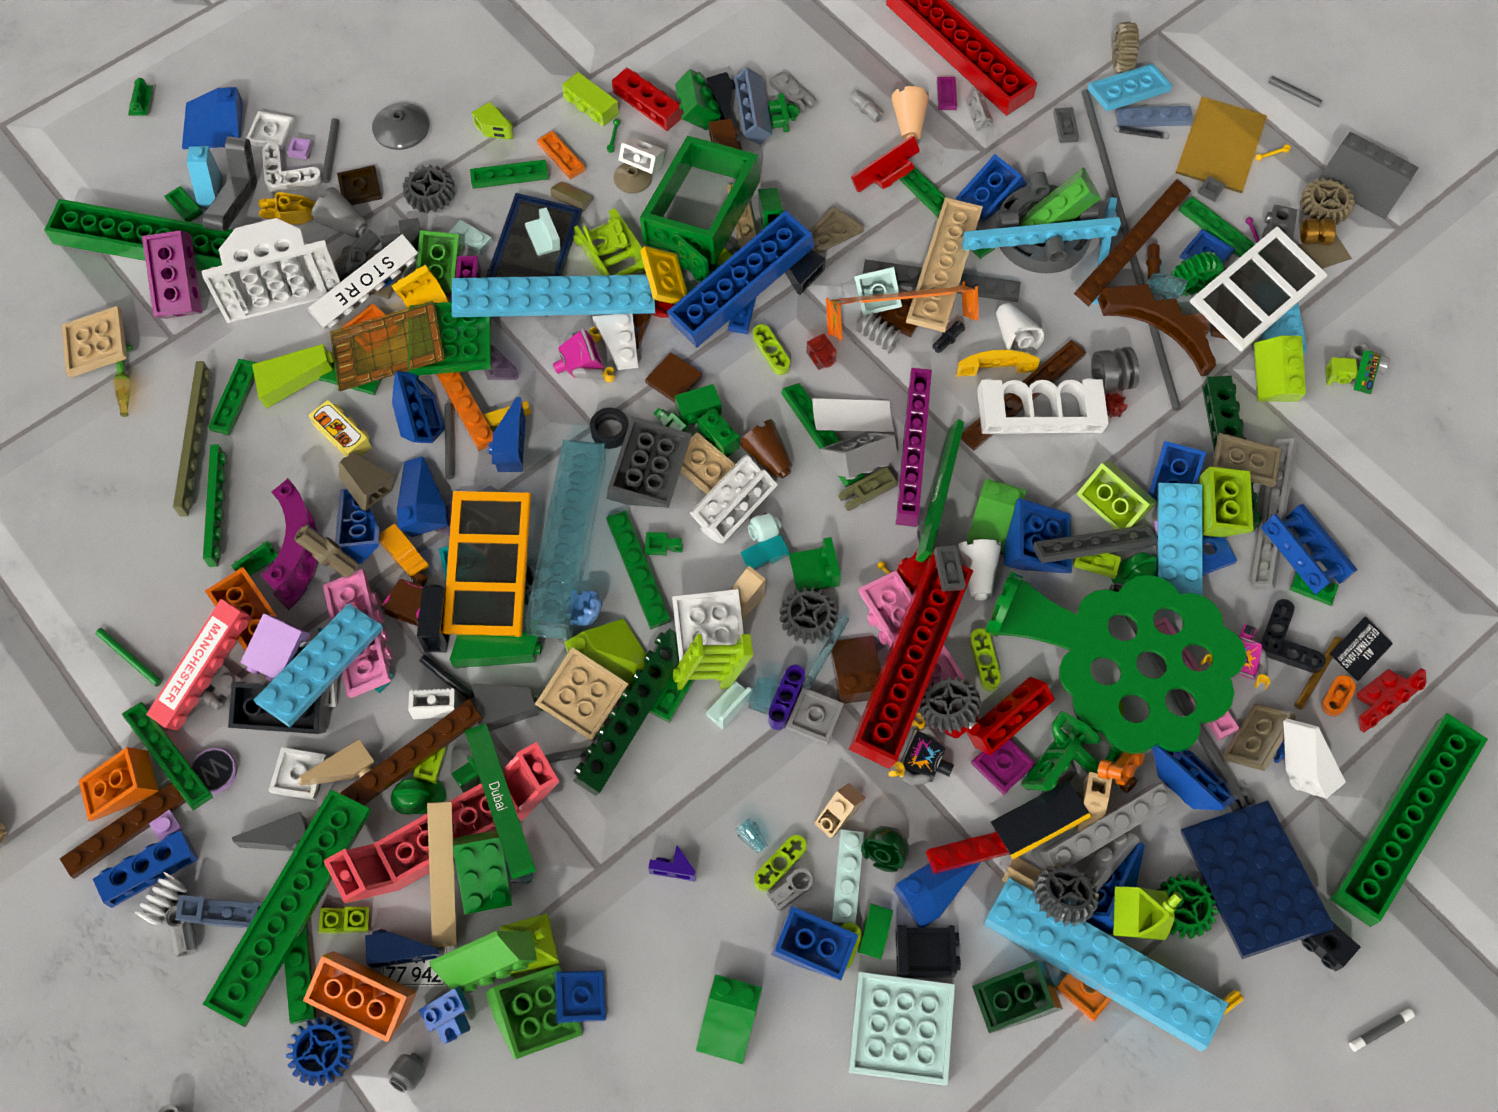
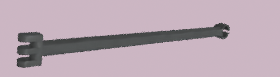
M1115 583L1108 590L1119 592L1123 585ZM1125 616L1135 635H1137L1135 622ZM1146 652L1160 677L1163 676L1166 672V664L1163 658L1156 653ZM1181 689L1169 691L1183 716H1188L1194 712ZM1200 724L1198 741L1218 775L1226 782L1231 794L1236 799L1234 803L1229 805L1233 812L1237 811L1239 806L1243 809L1247 807V803L1249 805L1254 804L1255 800L1249 789L1246 788L1241 791L1203 725Z

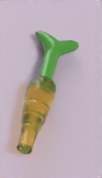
M126 345V354L133 349L132 345ZM125 360L116 362L117 374L114 376L113 384L120 416L127 417L129 415L128 406L131 382L129 376L125 373Z

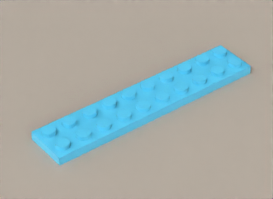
M647 275L452 278V317L655 313V300L651 293Z

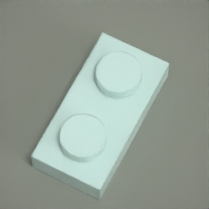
M462 220L449 232L463 236L464 246L480 255L492 243L490 236Z

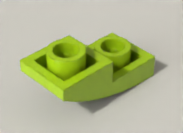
M369 907L320 908L318 934L368 932Z

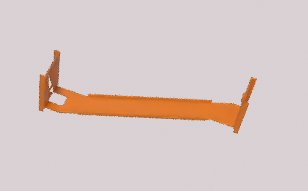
M964 281L961 286L857 296L830 301L829 297H827L828 335L839 338V341L843 340L840 305L859 301L867 303L951 295L952 292H962L963 316L977 321L979 320L978 286H975L974 290L965 286ZM835 304L837 305V313H836V310H835V308H834V305H835Z

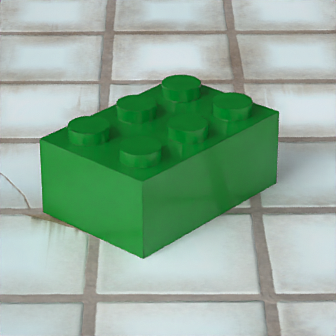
M497 830L453 838V852L464 915L512 906V894L506 859Z

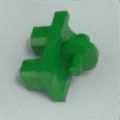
M783 93L778 94L777 100L768 101L769 114L779 113V115L771 116L772 127H782L784 133L789 132L788 123L790 119L791 121L796 120V117L800 114L799 107L792 103H788L786 107Z

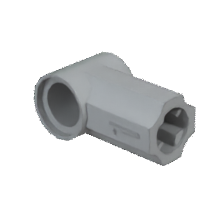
M1356 342L1344 358L1356 359L1357 367H1359L1363 351L1371 350L1366 343ZM1381 354L1377 373L1384 374L1390 363L1389 357Z
M173 906L166 912L165 922L169 926L174 956H188L197 951L193 923L181 921L175 924L177 906Z

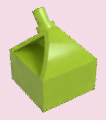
M1115 886L1113 935L1166 940L1173 925L1176 906L1183 899L1182 896L1175 892L1169 898L1166 891Z
M547 913L500 926L501 931H529L533 935L537 961L528 964V968L525 970L510 972L513 978L560 965L553 930Z

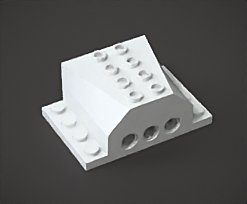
M277 218L235 228L219 248L222 266L202 270V276L227 323L317 301L341 282L325 240L306 244L301 229Z

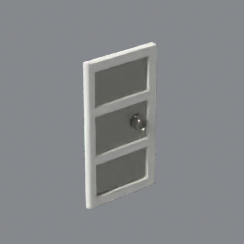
M1277 226L1197 293L1189 302L1239 351H1243L1327 277V274Z

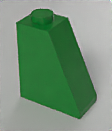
M777 187L758 189L762 230L783 213Z

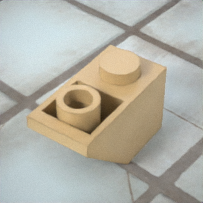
M850 783L846 784L835 793L814 824L832 839L855 814L866 797Z

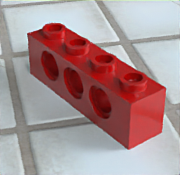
M626 67L612 79L614 94L664 130H670L682 119L680 103L671 99L664 91L654 87L650 81L640 77L637 72Z
M1029 677L978 720L977 723L980 724V730L977 734L970 735L968 732L966 733L976 749L991 756L1055 699L1046 682Z

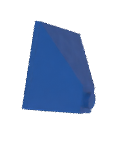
M237 87L217 88L186 103L182 140L183 150L193 146L225 147L228 136L241 137L243 101Z
M1021 498L1017 499L1004 545V565L1024 571L1071 573L1072 559L1041 563L1033 550L1034 542L1070 537L1071 514Z

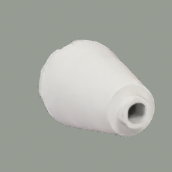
M1012 303L1002 304L998 308L996 316L1006 350L1030 354V350L1040 347L1045 335L1038 324Z
M988 539L973 540V543L967 545V541L961 542L957 545L961 564L974 570L968 583L970 595L975 597V600H988V596L993 595L1001 543Z

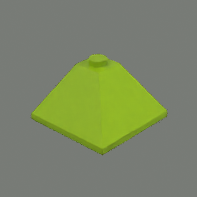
M624 618L583 631L564 642L567 653L573 647L627 682L628 687H631L634 683L632 677L638 668L642 670L645 665L643 659L646 653ZM654 668L649 669L650 675L657 672Z

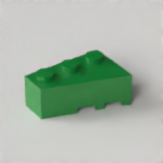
M689 69L675 83L677 96L682 102L679 107L684 112L681 117L682 120L707 131L709 129V122L717 121L722 115L718 109V103L713 99L711 89L705 82V76L701 72Z

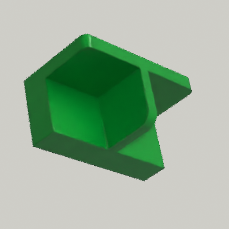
M470 756L467 757L468 763L451 773L463 793L481 783L474 759Z

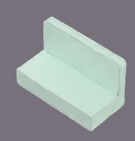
M547 208L539 209V219L525 223L538 256L560 250V238Z
M735 681L706 712V716L724 729L752 699L753 689L750 687L745 689Z

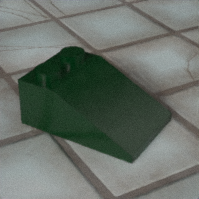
M1039 960L972 986L990 1034L1042 1018L1063 1009L1046 963Z

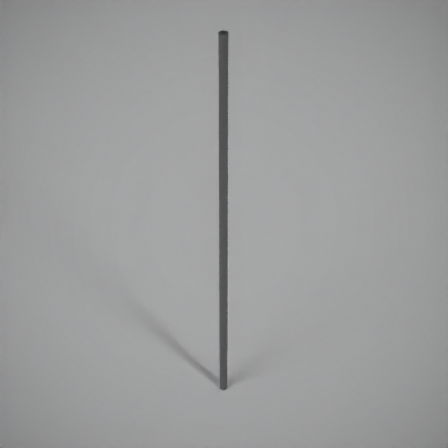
M1086 89L1081 92L1111 197L1117 198L1115 211L1117 217L1120 218V229L1124 238L1129 232V227L1090 93ZM1135 254L1130 263L1136 284H1145L1138 258ZM1148 324L1173 411H1178L1181 409L1159 330Z

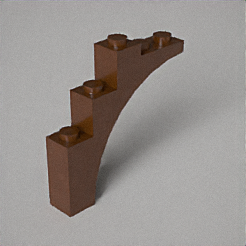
M1148 284L1103 289L1097 299L1103 316H1121L1148 323L1174 339L1186 351L1194 362L1200 376H1208L1214 369L1216 359L1211 352L1209 341L1206 338L1210 331V325L1204 315L1201 313L1182 315L1181 308L1176 299L1154 300V295L1150 291Z

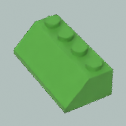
M1084 167L1026 212L1021 218L1020 226L1072 222L1099 201L1101 197ZM1036 243L1035 245L1041 246L1044 243Z
M495 931L431 960L429 964L451 990L460 986L463 993H471L477 991L478 986L493 984L494 979L511 976L510 972L527 969L528 964L537 961L532 932Z

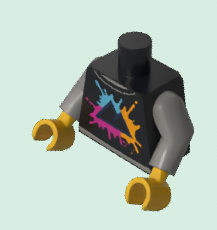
M916 713L917 722L914 720L912 727H917V730L914 729L901 762H896L893 765L896 771L893 770L888 773L890 777L898 776L900 780L911 786L933 782L936 772L950 777L955 765L942 759L946 748L932 728L927 726L924 717H921V713Z

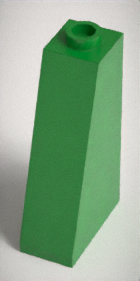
M463 619L460 625L494 626ZM522 631V636L457 635L449 660L454 668L535 663L537 655L540 656L542 653L543 643L540 641L539 634Z

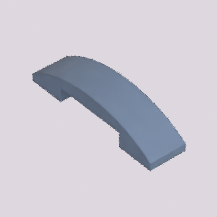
M179 895L175 920L212 926L248 928L263 902L244 903Z

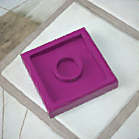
M1011 739L991 756L981 752L971 762L1003 795L1036 764Z

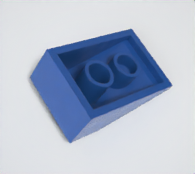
M994 154L956 199L983 206L980 219L984 222L1000 210L1003 202L1009 195L1025 187L1027 183L1021 174Z
M516 397L494 431L493 441L489 442V454H492V464L496 465L497 472H523L526 416L521 397Z
M1164 441L1148 494L1157 501L1158 483L1197 484L1206 452Z
M792 906L788 910L771 955L793 965L841 981L858 935Z

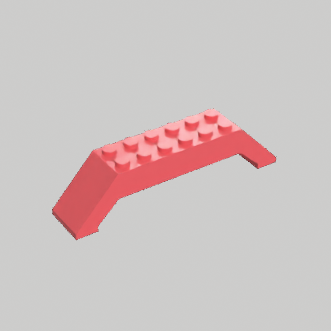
M537 742L517 752L516 756L502 770L519 822L524 820L559 783L556 774ZM482 784L450 800L452 805L453 838L496 830ZM428 813L373 844L349 850L343 849L324 860L344 903L399 891L430 873Z

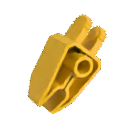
M278 192L274 198H264L258 202L259 207L262 208L259 210L261 218H277L291 225L304 224L314 218L311 212L315 201L302 195Z

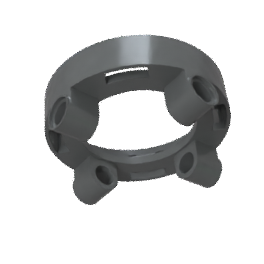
M1044 172L1032 174L1029 177L1028 186L1013 192L1003 202L998 213L996 229L1019 227L1018 212L1030 203L1043 200L1059 186L1048 184L1047 176ZM1097 204L1092 205L1074 221L1098 219ZM1052 237L1046 241L1044 247L1034 244L1017 245L1023 251L1031 254L1030 257L1016 250L1015 246L999 248L1015 265L1031 272L1048 274L1065 271L1076 265L1086 254L1091 239H1085V246H1080L1077 251L1074 249L1078 246L1081 239L1064 243L1061 237Z

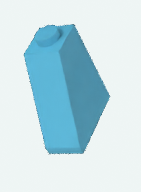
M209 146L189 147L187 166L196 201L199 207H209L220 192L222 174Z

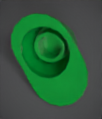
M1140 552L1121 561L1116 578H1111L1113 584L1121 583L1124 585L1136 576H1157V557Z
M408 778L401 781L393 789L390 798L391 805L400 814H427V803L445 802L446 792L443 785L438 781L436 784Z

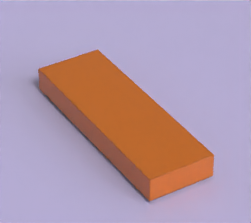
M553 130L537 139L538 145L569 179L586 171L582 162Z

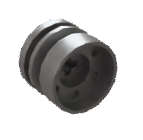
M1127 346L1122 349L1116 348L1113 352L1111 350L1094 352L1091 358L1092 378L1103 379L1104 394L1115 392L1117 388L1121 391L1135 389L1139 384L1140 370L1138 358L1133 348Z

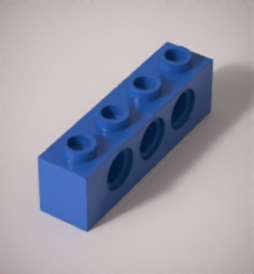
M180 830L169 833L165 836L164 840L146 846L142 852L135 856L131 855L124 858L120 864L113 868L110 867L102 870L98 876L93 878V882L102 902L113 908L158 883L159 878H167L164 872L172 875L199 859L188 836ZM171 851L170 856L163 860L164 854ZM149 863V867L141 872L142 866ZM127 875L125 882L119 884L121 877Z

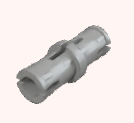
M859 90L852 93L850 100L860 108L863 114L866 113L875 123L882 119L883 113L873 105L872 100L865 98Z

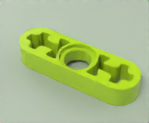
M764 324L755 326L753 329V341L773 372L778 375L788 373L790 370V359L770 328ZM758 333L765 334V342L762 335H758ZM774 346L777 351L769 353L766 351V348ZM778 360L781 364H784V367L778 365Z
M978 628L972 632L969 640L981 687L987 691H994L1001 682L997 659L990 634L986 633L985 629ZM977 636H980L981 639H984L982 644L983 649L981 650L979 640H976ZM981 655H988L991 658V663L987 665L982 664L979 657ZM987 670H990L991 679H996L993 684H990V681H985L988 677Z
M800 835L790 836L755 873V887L762 892L771 890L805 854L807 848L806 840ZM793 842L797 844L798 842H800L801 850H794L791 854V857L794 859L791 860V858L788 855L789 851L792 849L791 843ZM776 858H784L787 861V866L784 869H777L774 866ZM770 866L774 872L769 877L770 884L763 883L761 885L759 876L766 877L770 873L767 867Z

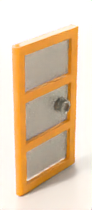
M453 491L443 634L522 636L531 493Z

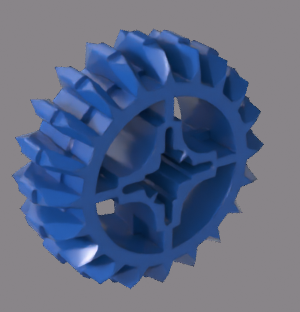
M317 1017L315 1025L311 1020H308L306 1029L298 1026V1030L301 1032L300 1035L292 1034L291 1038L296 1041L294 1044H287V1047L293 1050V1052L286 1054V1058L293 1059L288 1064V1068H295L292 1075L294 1077L300 1076L299 1081L302 1083L308 1081L310 1086H314L316 1082H318L319 1086H324L326 1079L332 1084L334 1083V1074L340 1078L343 1077L340 1069L342 1067L349 1069L350 1066L345 1061L346 1059H353L354 1056L349 1054L348 1051L355 1048L353 1044H347L353 1037L350 1034L345 1035L348 1028L345 1026L340 1028L341 1022L336 1020L332 1023V1019L327 1017L323 1023L322 1018ZM331 1032L337 1039L323 1042L318 1033ZM310 1040L309 1049L303 1053L305 1044ZM319 1046L325 1049V1051H322L323 1055L321 1057L316 1055V1052H319L317 1050ZM338 1050L337 1057L331 1064V1055ZM317 1061L323 1070L312 1072L304 1064Z

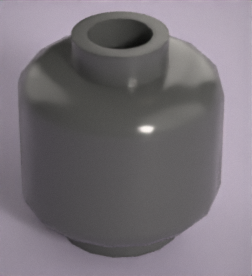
M411 1053V1055L401 1054L389 1069L390 1085L402 1093L413 1091L426 1072L422 1064L424 1062L423 1059L415 1053Z

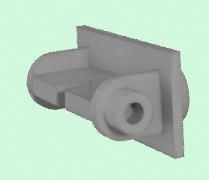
M977 89L966 102L976 131L981 126L990 128L993 123L990 112H987L986 99L978 93Z

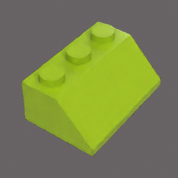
M1278 336L1255 342L1254 358L1257 401L1298 402L1306 395L1302 336Z
M1111 461L1101 463L1076 494L1114 529L1134 527L1157 503L1153 497Z
M1208 467L1199 476V484H1202V535L1227 537L1254 531L1250 471Z

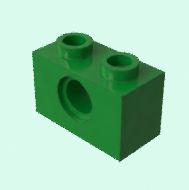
M714 408L698 419V432L726 457L740 449V436Z

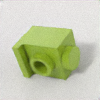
M1331 357L1325 367L1326 385H1331L1332 382L1347 384L1356 379L1359 370L1356 359Z

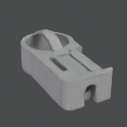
M804 868L794 870L791 875L785 878L787 882L780 885L771 894L769 891L767 892L768 898L778 911L783 910L801 895L811 890L813 877L808 870ZM796 874H807L805 878L793 885V878ZM810 880L809 885L806 888L798 889Z

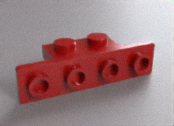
M913 135L908 137L852 175L851 179L856 191L861 192L873 183L885 189L915 169L913 163L908 159L920 152L916 138Z
M1420 668L1409 678L1405 679L1387 669L1357 692V699L1370 706V708L1359 715L1360 731L1365 733L1370 728L1375 727L1385 716L1392 714L1398 706L1406 703L1418 691L1423 690L1427 684L1426 670Z

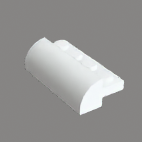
M744 455L690 511V514L701 526L700 530L715 542L724 543L776 488L777 483L765 470H760L748 455Z

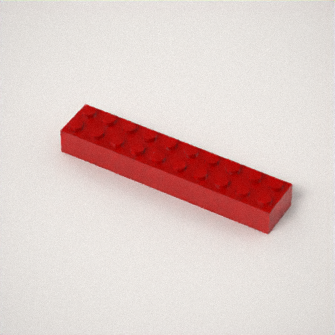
M886 0V6L1004 115H1009L1034 98L1037 82L948 1Z
M934 552L926 561L848 750L888 769L897 762L974 570L961 564L966 587L963 590L942 592Z

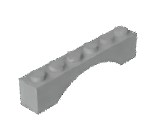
M1163 783L1152 784L1133 795L1112 812L1079 831L1056 841L1041 850L1039 854L1047 868L1049 866L1054 867L1057 863L1062 868L1066 864L1070 867L1168 808L1174 802Z

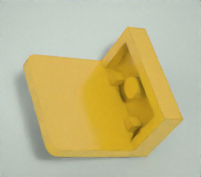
M426 265L417 268L413 273L405 278H401L392 285L396 294L405 303L408 311L410 305L449 302L435 275Z

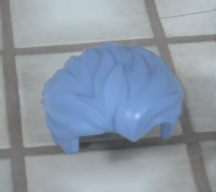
M582 591V594L574 595L566 609L568 619L581 627L593 625L603 607L599 594L596 591Z

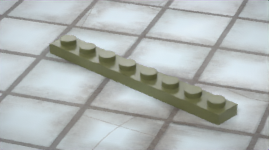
M196 361L175 490L173 508L180 517L188 516L189 509L193 505L191 494L192 490L195 489V471L198 470L197 455L201 451L200 435L204 432L202 422L207 412L205 403L206 399L209 398L208 383L212 379V372L204 361Z

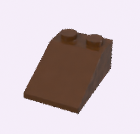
M873 637L829 641L839 702L846 704L868 701L881 671Z

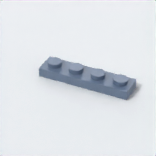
M1191 106L1117 108L1115 112L1118 128H1120V125L1125 127L1192 126L1194 121Z

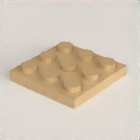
M118 306L62 325L66 374L70 378L127 359L122 310Z
M571 647L535 702V705L592 741L628 686V683Z

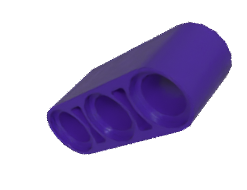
M791 665L786 669L770 706L768 723L775 730H781L786 727L804 686L805 671L799 665ZM792 675H797L800 677V679L798 681H792L789 677ZM789 694L792 699L786 701L781 696ZM781 714L784 718L782 720H775L773 715Z

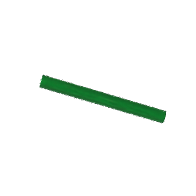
M99 628L95 632L102 641L155 687L162 683V680L103 628Z

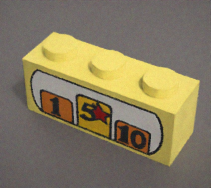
M327 400L309 414L313 425L345 457L353 452L362 456L372 448L369 443V435L363 429L359 430L357 424L350 416L346 418L339 405H333Z

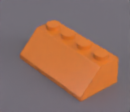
M332 951L321 956L303 1001L373 1036L390 1042L408 1015L417 991Z

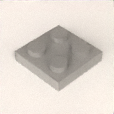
M803 687L786 725V730L828 746L844 703Z

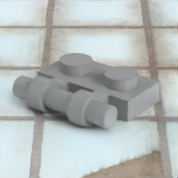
M222 665L211 679L210 685L215 690L210 693L205 689L200 697L204 699L203 702L208 707L219 710L223 706V703L219 701L222 696H225L230 701L231 683L242 680Z

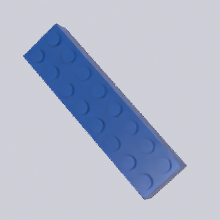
M785 210L670 308L667 314L671 324L698 348L815 247L812 233Z

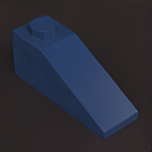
M384 929L375 930L371 935H365L366 964L372 969L434 960L443 955L435 947L387 932Z

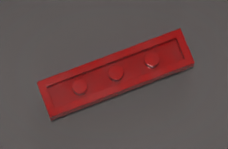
M997 832L930 848L925 852L934 874L1010 855Z

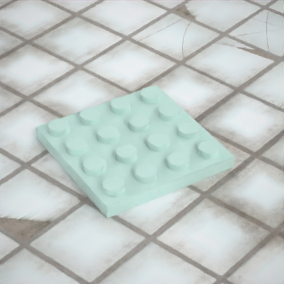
M859 972L849 1073L947 1086L955 984Z

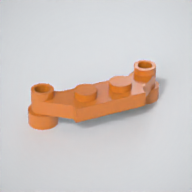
M1123 753L1115 764L1112 761L1102 759L1098 766V777L1108 780L1112 778L1115 779L1116 784L1125 785L1134 776L1138 766L1143 764L1144 753L1134 755Z

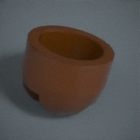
M1133 776L1125 785L1118 784V786L1127 794L1136 786L1138 780Z

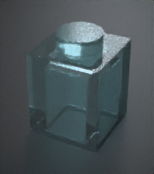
M758 677L748 700V708L768 715L779 684L771 678Z

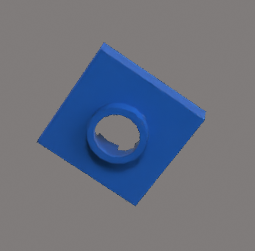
M1202 535V545L1210 543L1212 544L1211 547L1215 550L1213 555H1208L1202 551V576L1237 562V558L1224 537Z

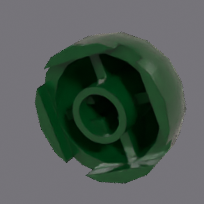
M880 826L871 830L861 845V852L866 860L870 858L876 862L873 866L885 872H897L898 868L902 869L907 861L909 844L905 836L898 829Z

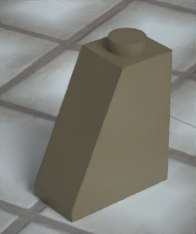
M351 453L339 463V479L362 510H368L392 491L394 475L357 453Z

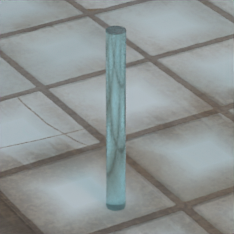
M842 615L802 683L804 688L810 689L846 627L849 621L847 616Z

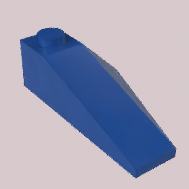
M341 489L335 542L343 552L355 559L358 564H362L379 547L380 529L371 509L362 510L347 489Z

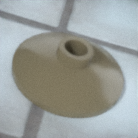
M626 163L620 165L614 173L615 185L626 193L644 191L650 185L652 179L651 173Z

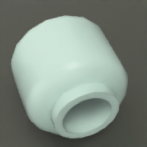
M768 512L753 517L748 525L751 538L759 543L778 536L779 529L781 528L778 517H774Z

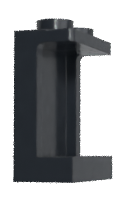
M907 925L896 926L897 977L954 978L957 971L961 970L960 956H956V947H959V932H955L954 925H949L948 928H907Z

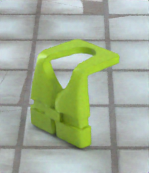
M618 219L593 234L586 225L583 226L588 242L598 256L615 252L617 249H623L629 245L621 222ZM602 239L605 242L598 250L592 240Z

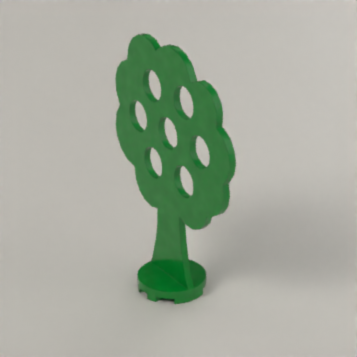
M1010 572V576L1005 581L1002 593L995 604L991 620L989 619L985 630L986 633L995 637L1002 635L1028 638L1068 650L1069 652L1064 655L1059 666V680L1064 690L1072 696L1075 716L1095 732L1103 733L1113 747L1121 752L1132 755L1145 753L1155 747V745L1171 752H1181L1189 749L1198 739L1200 724L1213 723L1222 718L1232 706L1234 688L1231 679L1239 674L1246 660V650L1243 642L1237 634L1223 626L1222 615L1213 602L1195 593L1180 595L1171 583L1161 577L1152 575L1132 578L1123 585L1119 592L1106 589L1093 591L1084 597L1079 604L1076 614L1047 599L1025 582L1023 576ZM1161 609H1169L1176 612L1181 617L1183 623L1181 631L1173 635L1163 634L1158 631L1153 622L1155 612ZM1117 615L1131 618L1137 626L1135 638L1128 641L1114 638L1107 626L1110 618ZM1189 645H1198L1205 648L1212 659L1210 668L1199 672L1188 668L1182 659L1183 649ZM1144 652H1153L1160 655L1166 664L1165 674L1154 679L1145 677L1137 669V657ZM1101 658L1112 660L1119 667L1120 679L1111 685L1098 683L1091 676V664ZM1174 689H1181L1190 693L1195 702L1194 712L1183 717L1173 714L1166 707V694ZM1129 695L1139 696L1148 705V718L1138 723L1129 722L1120 713V700Z

